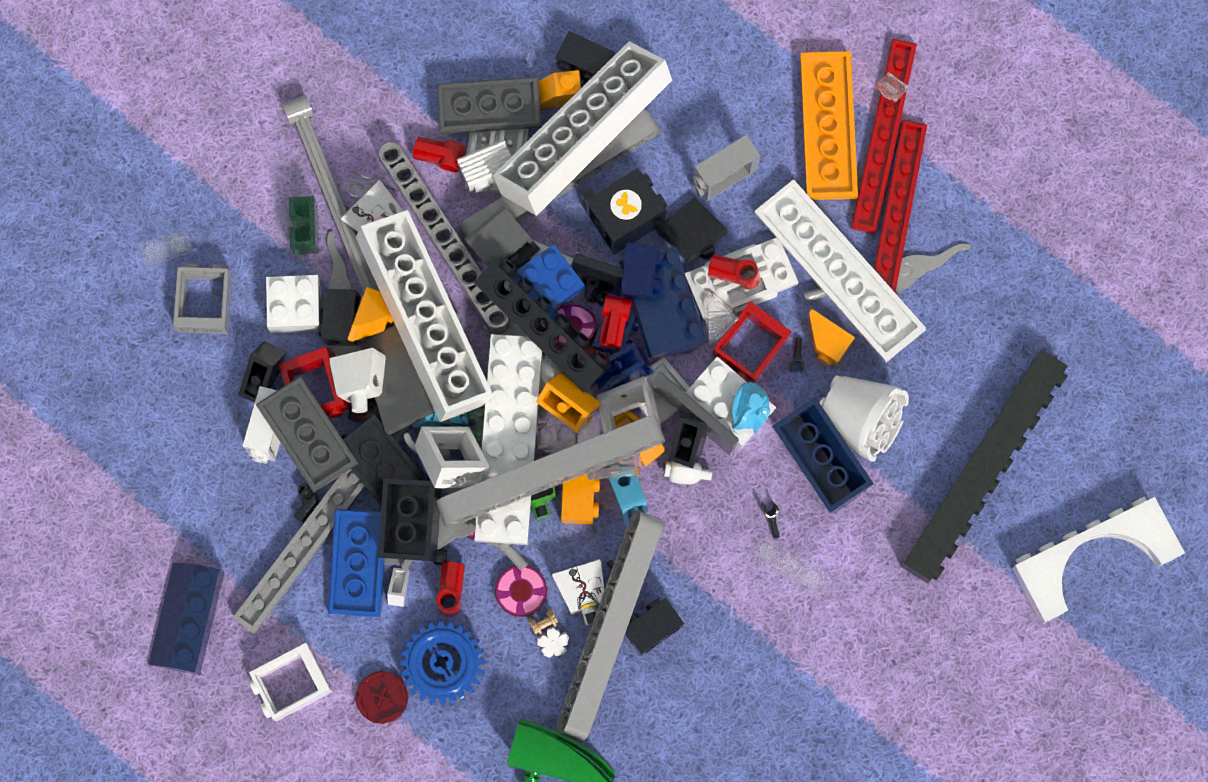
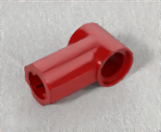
M418 136L414 144L412 157L416 160L436 164L443 170L457 173L460 171L457 159L464 156L466 146L455 141L447 140L440 142Z
M714 254L709 263L708 277L739 284L744 289H753L760 283L761 277L758 266L752 260L745 259L740 261ZM745 271L754 272L751 278L742 277Z
M606 295L599 345L613 349L621 348L625 324L629 320L632 299Z
M449 561L442 563L436 604L444 616H455L461 610L465 564ZM447 597L456 599L455 605L451 608H444L442 606L443 600Z

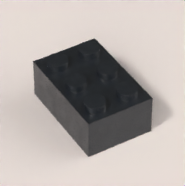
M383 478L378 558L437 561L440 512L436 501L441 498L442 488H434L431 481Z

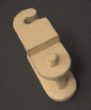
M550 607L547 608L548 617L537 623L534 619H527L535 634L539 633L541 635V630L551 624L554 627L556 626L558 621Z

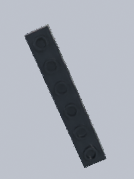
M503 257L493 260L475 280L474 284L583 392L591 389L612 367L608 362L607 356L603 352L595 350L589 344L588 337L582 332H577L571 326L569 318L564 314H559L552 307V302L546 296L540 295L534 289V284L516 271L515 265L510 260ZM505 280L511 284V292L506 290L504 286ZM523 298L529 302V310L524 308L522 304ZM541 317L548 321V328L543 327L541 324ZM560 335L565 337L567 341L566 347L560 343ZM578 353L584 356L585 365L578 361Z

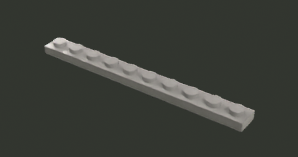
M411 424L391 434L397 443L401 441L404 434L410 429ZM351 469L338 477L233 616L234 620L253 634L258 631L334 530L335 509L349 510L365 489Z

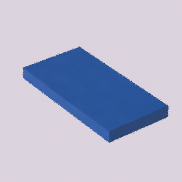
M335 509L328 614L381 617L385 558H378L381 512Z

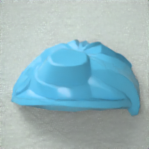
M747 382L743 383L738 389L733 401L732 416L734 424L732 428L737 430L753 428V432L756 434L770 414L769 398L764 389L759 385Z

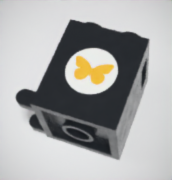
M638 168L595 195L589 188H583L581 191V196L583 197L582 207L614 255L654 231L666 218V201L660 193L655 194L651 188L653 183L647 173L642 174Z

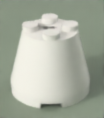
M837 375L831 382V390L827 397H823L820 404L846 443L861 457L873 462L876 460V455L880 451L885 453L895 440L904 421L901 419L903 406L906 407L908 405V393L897 386Z

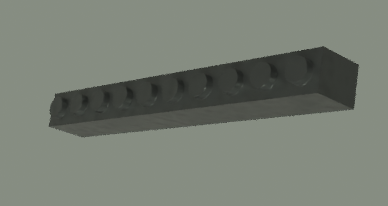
M1040 350L902 564V568L927 584L931 579L937 581L944 570L941 563L945 557L951 559L957 550L958 545L955 544L959 535L965 537L972 526L968 521L973 513L978 516L986 504L982 499L987 492L992 494L1000 482L996 479L1000 471L1006 473L1012 464L1013 459L1009 457L1014 449L1019 452L1026 442L1027 438L1023 435L1027 429L1033 430L1041 418L1037 415L1041 407L1047 409L1054 396L1050 393L1055 386L1060 388L1068 375L1064 371L1068 365L1044 350Z

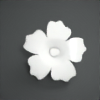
M551 627L547 628V635L542 634L541 637L537 638V645L542 647L541 651L544 656L551 657L553 654L559 656L567 652L565 646L568 645L569 636L566 632L560 634L558 629Z

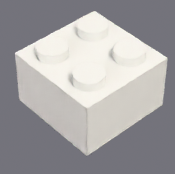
M318 275L266 277L267 328L270 333L318 332L319 322H322L320 308L321 281Z

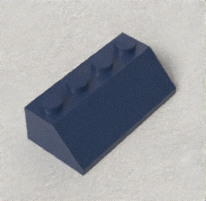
M677 247L654 249L619 262L621 268L625 270L624 279L632 299V305L649 358L690 353L706 343Z
M816 397L772 426L830 513H836L874 484Z
M173 562L148 665L200 676L224 573L220 569L197 564Z

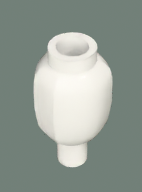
M666 461L664 477H669L673 483L690 485L697 483L700 479L711 480L712 470L702 469L698 462L694 468H690L673 461Z

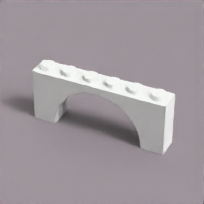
M1144 496L1132 502L1133 508L1125 512L1123 508L1117 509L1108 514L1110 519L1102 523L1097 519L1085 526L1087 530L1080 534L1075 530L1063 536V542L1057 545L1050 542L1040 547L1041 553L1033 557L1028 553L1016 559L1017 564L1012 570L1040 624L1068 611L1062 592L1064 567L1071 553L1086 541L1102 537L1125 540L1144 551L1153 561L1156 568L1185 553L1155 497L1147 500Z

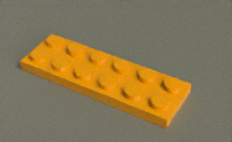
M851 51L800 53L806 194L812 200L857 199L858 186Z

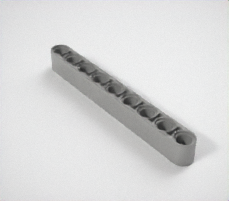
M647 109L642 110L553 200L659 135L661 129ZM503 196L464 220L458 226V229L466 238L502 206L509 211L517 222H520L532 213Z
M394 142L385 143L379 150L383 168L487 329L496 335L505 333L509 328V318L491 300L486 303H479L477 301L478 298L485 294L474 282L468 283L464 281L468 275H475L478 278L482 274L479 267L401 147ZM391 154L398 155L395 160H386ZM403 174L411 175L406 181L399 180ZM416 194L424 195L419 201L412 200V197ZM429 214L437 215L433 221H426L425 217ZM443 234L450 235L447 241L441 242L438 240L439 236ZM460 254L464 256L459 262L451 261L454 255ZM495 316L504 318L499 324L490 322Z
M648 416L438 499L436 504L445 527L455 526L656 447L665 442V438L656 416Z
M637 510L629 520L558 718L556 729L560 734L584 741L590 733L662 532L663 520Z

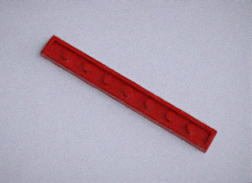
M892 39L851 226L853 230L876 234L915 56L916 43Z
M902 120L873 268L895 293L927 130L926 124Z

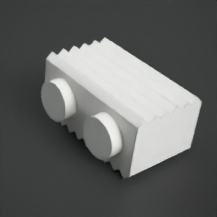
M502 140L457 159L458 166L469 191L482 192L490 187L489 184L495 182L493 175L511 158V154L505 141Z

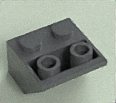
M504 206L493 213L492 216L465 238V241L487 266L493 260L503 257L510 260L517 270L540 250Z

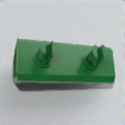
M524 719L519 720L507 765L525 770L522 782H539L541 774L568 782H614V770L589 748L555 730Z

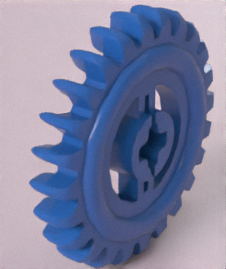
M443 619L439 620L438 627H435L433 622L429 621L428 630L420 625L419 635L414 632L410 633L413 642L404 641V644L409 649L400 651V654L406 657V660L398 663L400 666L406 667L400 673V676H409L404 686L414 685L411 694L415 695L420 691V701L429 696L430 705H433L437 698L442 707L445 705L446 698H449L452 705H455L456 695L465 700L463 691L466 690L474 693L470 684L479 685L480 681L475 675L484 674V671L478 668V665L485 664L486 661L477 658L484 650L474 648L480 640H470L473 634L471 630L463 634V624L454 629L453 620L449 622L447 627H445ZM436 644H449L459 652L461 667L456 676L453 673L455 662L452 655L445 650H439ZM433 648H435L438 655L442 657L444 660L449 659V661L446 662L447 670L451 675L450 678L445 669H442V667L436 668V665H438L439 663L437 660L438 657L433 651ZM428 649L432 654L430 658L431 669L437 675L445 676L447 681L438 682L430 679L425 674L423 657Z

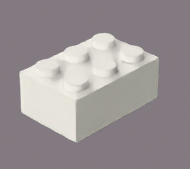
M716 357L685 393L739 438L736 448L741 450L754 435V429L737 430L732 428L734 424L732 405L738 389L743 383L747 382L720 358ZM770 401V414L767 417V419L774 413L776 407Z

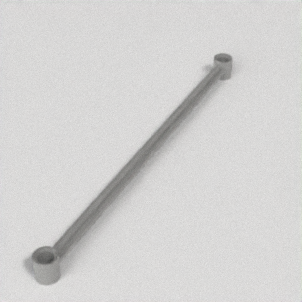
M306 95L282 103L290 125L296 124L363 294L366 287L379 291L356 240L355 230L341 219L347 210L309 117L314 115ZM387 322L384 330L392 327L393 324ZM439 449L445 461L452 459L449 449Z

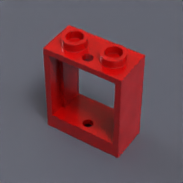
M750 301L713 348L712 355L715 358H720L746 382L755 383L788 341L792 331ZM747 319L777 340L753 373L723 351Z
M323 347L280 363L279 368L284 385L292 382L295 376L325 366L335 400L320 405L330 419L340 417L344 414L343 411L350 409L349 402L338 397L336 394L330 366V358L335 357L334 351Z

